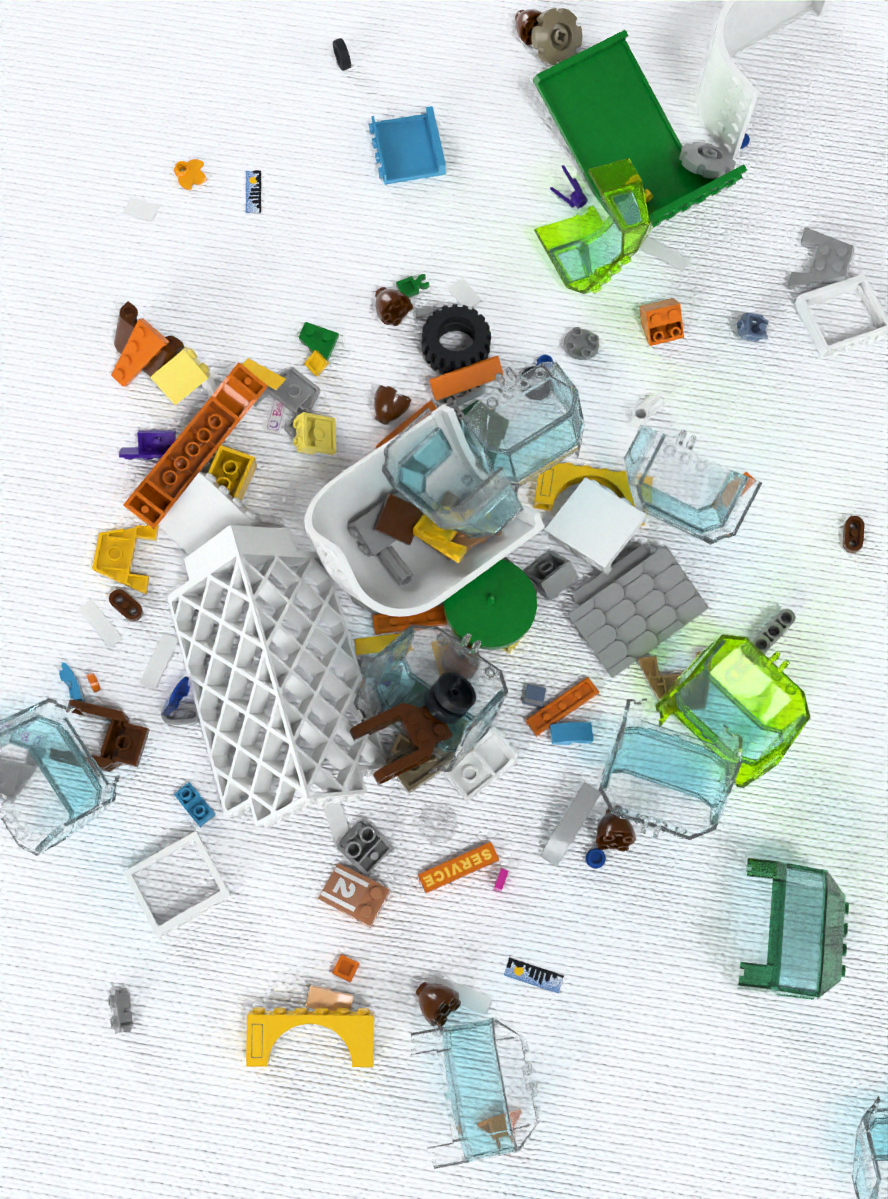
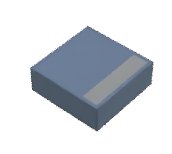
M527 684L523 704L542 708L546 688Z

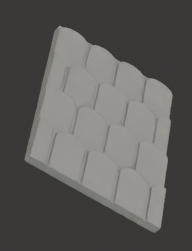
M665 545L568 615L609 675L613 678L705 612L709 606Z

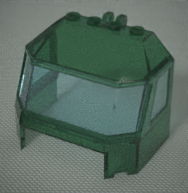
M748 858L746 864L747 877L772 879L767 965L740 962V969H744V975H739L737 991L817 1001L841 981V977L845 978L846 965H842V956H846L847 944L843 943V938L848 933V923H844L845 914L848 915L849 902H845L846 896L828 870L779 861Z

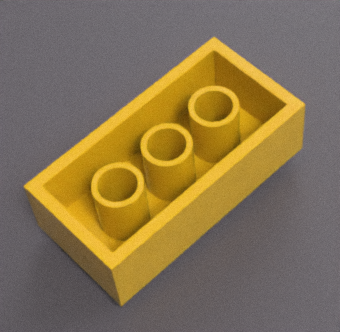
M220 445L208 473L217 479L216 482L219 485L225 486L233 498L236 497L242 502L257 468V463L253 456Z

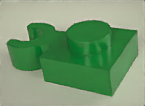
M421 274L416 280H414L413 276L397 281L396 287L410 298L418 295L419 289H428L430 283H422L421 281L426 280V275Z

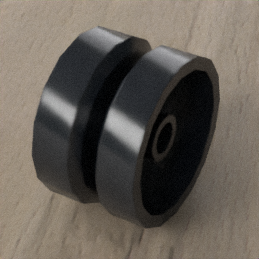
M446 672L425 693L424 701L430 714L437 720L447 724H454L475 704L476 693L471 683L463 676L453 672Z

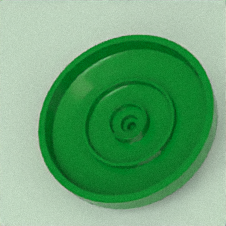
M501 559L443 601V610L449 627L463 642L479 649L498 650L515 644L529 631L536 616L537 596L531 580L524 571L513 563Z

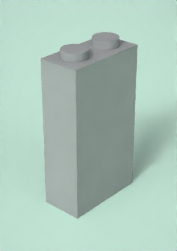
M409 486L403 487L392 494L422 508ZM386 499L348 524L350 534L354 539L358 540L361 551L368 557L375 556L385 547L396 541L374 530Z

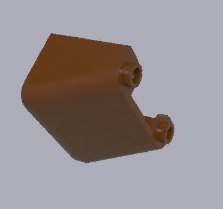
M129 301L119 311L114 346L120 354H122L138 322V310ZM166 336L165 338L169 343L161 349L157 356L152 358L142 371L151 377L153 372L158 368L160 369L184 348L182 341L174 336Z

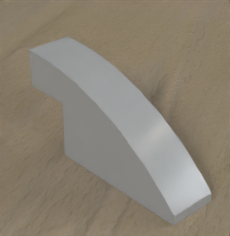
M586 782L583 783L541 853V858L556 867L559 865L602 792Z

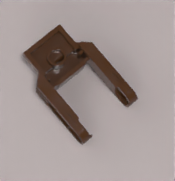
M69 700L66 708L67 711L111 722L100 751L101 756L69 749L65 751L53 747L50 757L106 772H111L122 764L138 768L150 732L149 728L131 724L128 716L123 711L77 700Z
M401 703L350 729L349 733L355 741L358 738L376 733L400 721L404 733L413 749L416 750L377 770L373 777L378 785L430 761L434 746L452 738L453 734L447 724L432 716L426 705L417 708L410 704Z

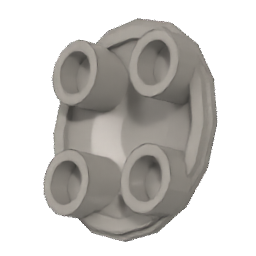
M574 327L564 338V349L574 359L588 360L598 352L599 336L589 330Z

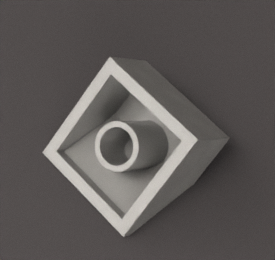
M551 550L524 570V573L537 585L538 593L550 601L558 597L563 590L571 586L579 578L570 560Z

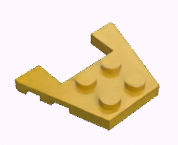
M429 506L413 528V535L455 562L460 563L466 554L467 547L451 542V540L463 523L482 529L489 519V513L482 512V515L472 514V510H465L462 513L454 512L452 508Z
M138 525L130 529L124 530L122 528L99 533L92 566L93 571L147 595L149 576L131 574L137 539L157 541L159 525L155 529L148 525Z

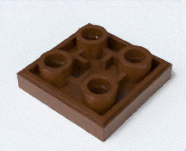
M388 494L374 530L406 545H411L414 537L413 528L420 520L424 509L392 494Z

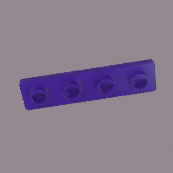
M138 430V447H122L118 454L119 458L126 460L162 458L176 440V430Z

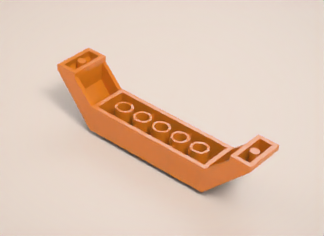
M238 362L123 506L152 529H155L219 446L266 390L268 385Z

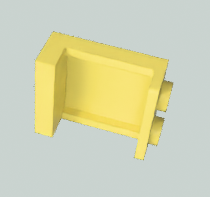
M187 346L160 369L158 368L153 372L150 377L174 405H177L210 376L209 367L204 362L201 363L196 358L198 357L196 352Z

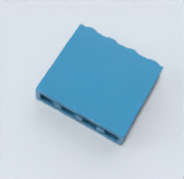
M433 106L426 107V114L377 122H375L374 115L371 116L372 123H369L370 134H374L372 144L373 149L377 148L375 158L376 163H380L378 172L379 177L383 178L384 185L446 175V163Z

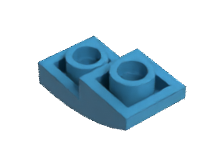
M62 663V670H59L61 681L69 687L71 699L85 702L83 689L77 676L66 663Z
M589 722L558 723L549 726L551 743L554 745H570L572 743L591 744L594 741L592 725Z
M190 782L173 794L200 828L216 815Z

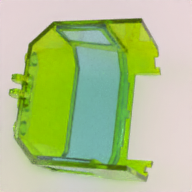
M629 158L588 170L589 175L600 192V198L610 214L604 222L593 205L588 207V212L580 217L577 214L571 218L534 229L535 234L567 289L584 295L591 292L593 294L599 292L602 289V285L612 280L611 277L622 270V266L632 261L631 257L637 253L653 229L648 216L644 184Z
M721 635L695 658L668 688L655 707L656 712L660 714L659 726L663 725L672 713L728 766V769L718 782L726 784L728 781L735 783L736 787L745 788L779 764L811 717L805 692L783 672L790 662L785 660L777 667L773 662L779 659L781 653L777 651L768 658L750 640L742 636Z

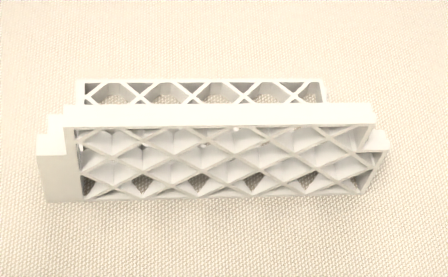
M229 525L184 559L189 581L168 595L167 598L225 816L234 815V818L245 816L246 811H252L256 826L271 828L277 825V821H285L290 818L289 815L303 812L302 808H309L316 804L325 806L334 802V805H337L347 800L349 803L361 800L360 797L368 793L363 777L368 775L373 777L377 770L387 765V759L379 732L371 735L367 734L354 741L349 733L350 729L354 726L343 717L348 709L356 716L358 724L374 717L333 579L323 566L317 552L296 550L290 529ZM251 564H263V567L259 572ZM287 565L298 566L299 568L295 573ZM234 569L232 579L226 577V574ZM270 573L287 588L284 595L267 580ZM306 575L317 584L320 596L304 582ZM224 587L229 591L224 610L221 611L218 607ZM205 589L203 598H199L197 594ZM258 595L276 610L272 617L255 602ZM295 596L311 610L309 617L292 603ZM244 599L250 603L245 624L239 621ZM196 608L199 610V614L194 629L192 625V617L194 609ZM283 618L300 632L297 640L280 625ZM319 619L330 628L333 639L317 626ZM216 620L220 625L215 643L210 641V637ZM235 633L241 635L236 656L230 653ZM271 641L288 655L285 663L268 649ZM308 641L324 654L321 662L305 648ZM257 646L263 649L258 670L252 667ZM206 653H209L212 656L206 675L203 664ZM297 664L313 677L310 686L294 672ZM333 664L343 672L345 684L330 671ZM227 666L232 668L228 688L222 686ZM248 679L254 682L249 702L243 699ZM322 686L337 699L335 707H332L319 695ZM285 687L302 701L298 710L282 697L281 694ZM269 693L276 696L271 717L264 713ZM218 698L224 701L219 720L215 710ZM311 710L326 723L323 732L307 719ZM239 711L245 715L240 734L234 731ZM260 726L267 729L262 749L255 745ZM336 733L351 745L348 754L332 741ZM298 735H301L315 748L311 757L295 744ZM282 740L290 745L285 764L277 760ZM230 744L236 747L232 766H230L228 759ZM362 755L370 765H358L357 762ZM324 758L328 759L340 770L336 780L321 767ZM251 759L258 762L253 781L247 777ZM273 773L281 778L276 797L268 792ZM314 783L325 793L310 795L309 790ZM297 789L303 793L304 797L292 803L295 790ZM244 791L249 795V798L240 804L241 795Z

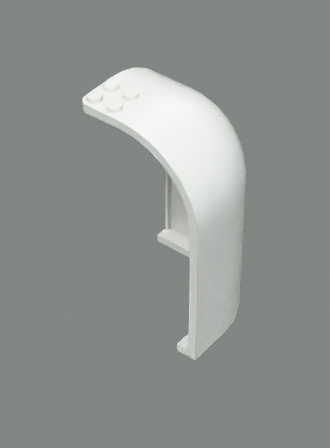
M444 404L332 479L313 498L307 508L304 519L305 529L332 579L347 593L381 614L398 617L416 615L434 608L545 527L539 512L514 501L502 491L497 492L492 487L493 482L485 472L482 471L480 473L474 464L477 461L468 446L454 409ZM409 486L424 512L429 506L439 507L448 492L460 500L463 495L467 494L479 496L480 504H482L484 498L496 500L497 503H500L497 519L492 518L488 520L502 529V534L486 539V542L483 544L480 542L472 546L460 563L454 560H447L415 535L411 545H406L396 540L389 546H393L414 574L412 581L401 586L380 559L379 555L381 552L371 557L363 554L359 547L360 543L350 534L348 524L386 499L388 494H393L399 489ZM460 507L454 511L463 513V511H460ZM463 523V525L471 529L473 532H476L479 529L478 527Z

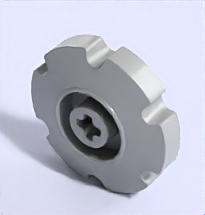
M705 142L685 144L679 156V160L682 161V165L687 170L711 179H717L734 170L736 161L733 160V156L728 151Z

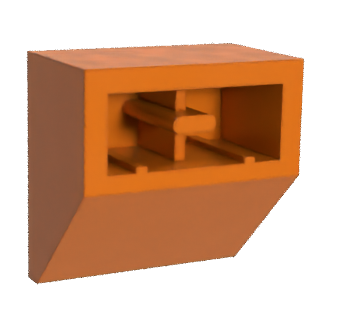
M670 298L639 306L641 324L649 346L684 338L681 305L677 300Z

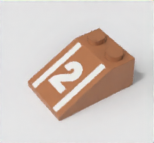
M338 863L318 899L371 929L391 891L376 881Z

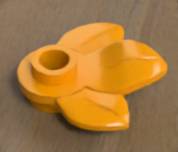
M192 159L188 162L179 161L176 163L174 173L178 177L181 187L191 190L193 184L200 185L207 181L205 174L201 171L204 166L203 161Z

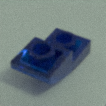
M185 676L181 679L168 696L162 710V715L169 717L173 710H177L184 696L187 697L190 690L188 685L189 677Z

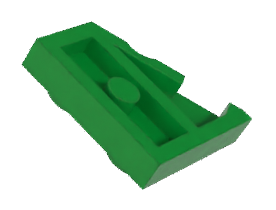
M305 322L298 337L299 341L304 346H307L311 353L316 350L329 361L339 338V333Z

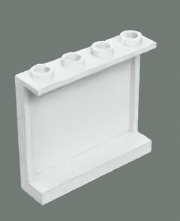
M199 472L158 524L189 555L229 525L253 526L260 524L256 519L257 516L252 511L246 510L242 506L243 503L238 498H233L229 494L230 491L225 486L219 485L216 482L217 479L210 473Z
M585 477L544 530L548 538L608 575L612 570L611 563L643 522L648 523L647 513L642 508H635L627 499L623 497L620 499L612 490L608 488L605 490L597 481L589 480Z

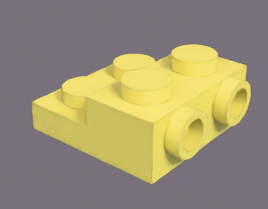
M306 412L296 416L293 422V427L296 429L293 443L297 447V452L311 455L321 453L333 456L336 454V418Z

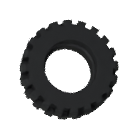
M452 304V307L446 305L442 307V310H435L433 316L430 315L426 319V323L422 328V353L425 355L426 362L428 364L431 363V368L434 371L438 369L439 374L443 375L488 359L491 346L490 326L488 322H485V317L482 314L478 315L476 309L472 308L470 310L466 305L458 307V304ZM460 331L469 335L473 343L464 350L453 351L445 348L439 342V339L448 332Z

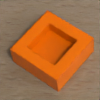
M341 954L332 974L351 983L360 963Z

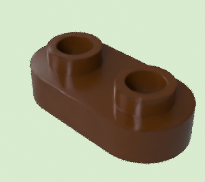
M850 516L844 523L843 548L849 553H857L863 546L865 524L859 516ZM850 525H854L856 529H852ZM849 542L854 543L855 547L850 546Z
M121 589L111 592L109 602L122 616L131 622L142 618L143 608L128 593ZM119 598L123 599L121 603H117ZM133 610H137L135 615H131Z

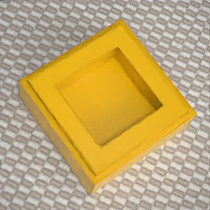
M316 350L304 363L317 377L329 364Z

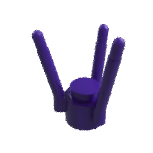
M562 165L561 167L575 190L570 195L571 200L553 187H550V190L566 201L571 208L575 206L577 209H580L588 202V199L577 179H572L566 167Z

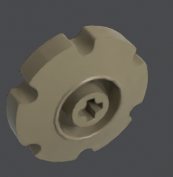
M551 8L542 12L537 18L538 26H534L532 29L533 48L538 49L537 56L541 61L548 65H556L557 62L560 63L577 54L576 48L582 45V28L576 25L577 17L568 9L559 8L557 10L556 8Z

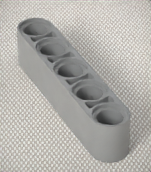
M646 544L641 545L612 565V570L608 575L603 572L578 589L572 595L573 599L580 606L652 555V551Z
M781 610L730 664L725 672L727 682L730 684L740 682L795 621L796 616L792 610ZM781 617H786L789 623L783 622ZM768 630L775 631L776 636L770 635ZM756 643H761L764 649H758ZM743 657H749L752 663L745 662ZM731 670L738 671L739 677L733 676Z

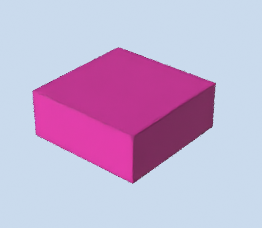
M501 868L494 887L495 891L502 892L508 870Z

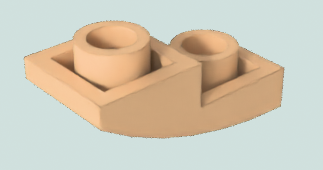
M310 985L306 1007L315 1010L316 1008H328V1011H337V1008H349L350 1011L354 996L352 994L335 992L329 988Z

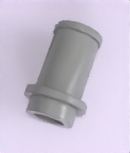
M434 306L432 308H416V320L427 319L430 315L433 316V312L438 308H434Z

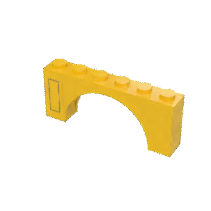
M541 460L534 509L552 511L557 497L568 487L581 483L586 477L609 488L620 499L622 497L627 499L635 508L640 507L648 514L652 477H648L645 474L633 475L626 471L613 472L607 468L594 469L588 465L575 466L568 462L563 464L556 463L553 460Z
M255 1007L247 1014L246 1067H267L270 1062L271 1050L276 1040L289 1029L304 1024L321 1025L337 1033L349 1049L352 1067H374L375 1011H370L369 1008H359L358 1011H349V1008H337V1011H328V1008H316V1011H307V1008H295L294 1011H286V1008L278 1007L274 1008L273 1011H265L263 1007Z

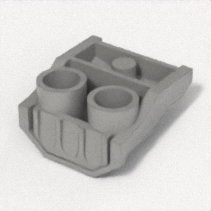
M362 819L346 833L336 849L364 876L369 877L377 864L391 850L393 851L395 847L366 819Z

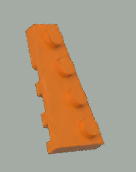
M144 318L139 319L111 376L123 387L128 386L169 341Z

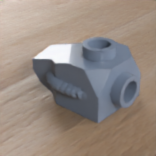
M745 313L737 322V333L743 340L768 339L766 330L769 321L763 315Z

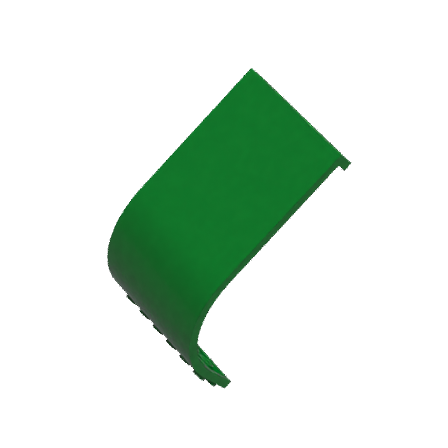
M623 30L538 73L533 82L599 203L620 226L631 232H641L649 227L653 229L659 226L664 220L668 221L674 218L679 212L687 211L694 204L702 203L706 198L717 195L724 188L732 187L743 178L742 175L747 169L743 164L717 179H711L694 174L682 165L679 156L683 146L626 41V38L629 36L627 31ZM631 177H639L642 180V187L645 190L648 189L653 195L650 201L643 202L638 207L631 201L632 198L628 196V192L624 188V184Z

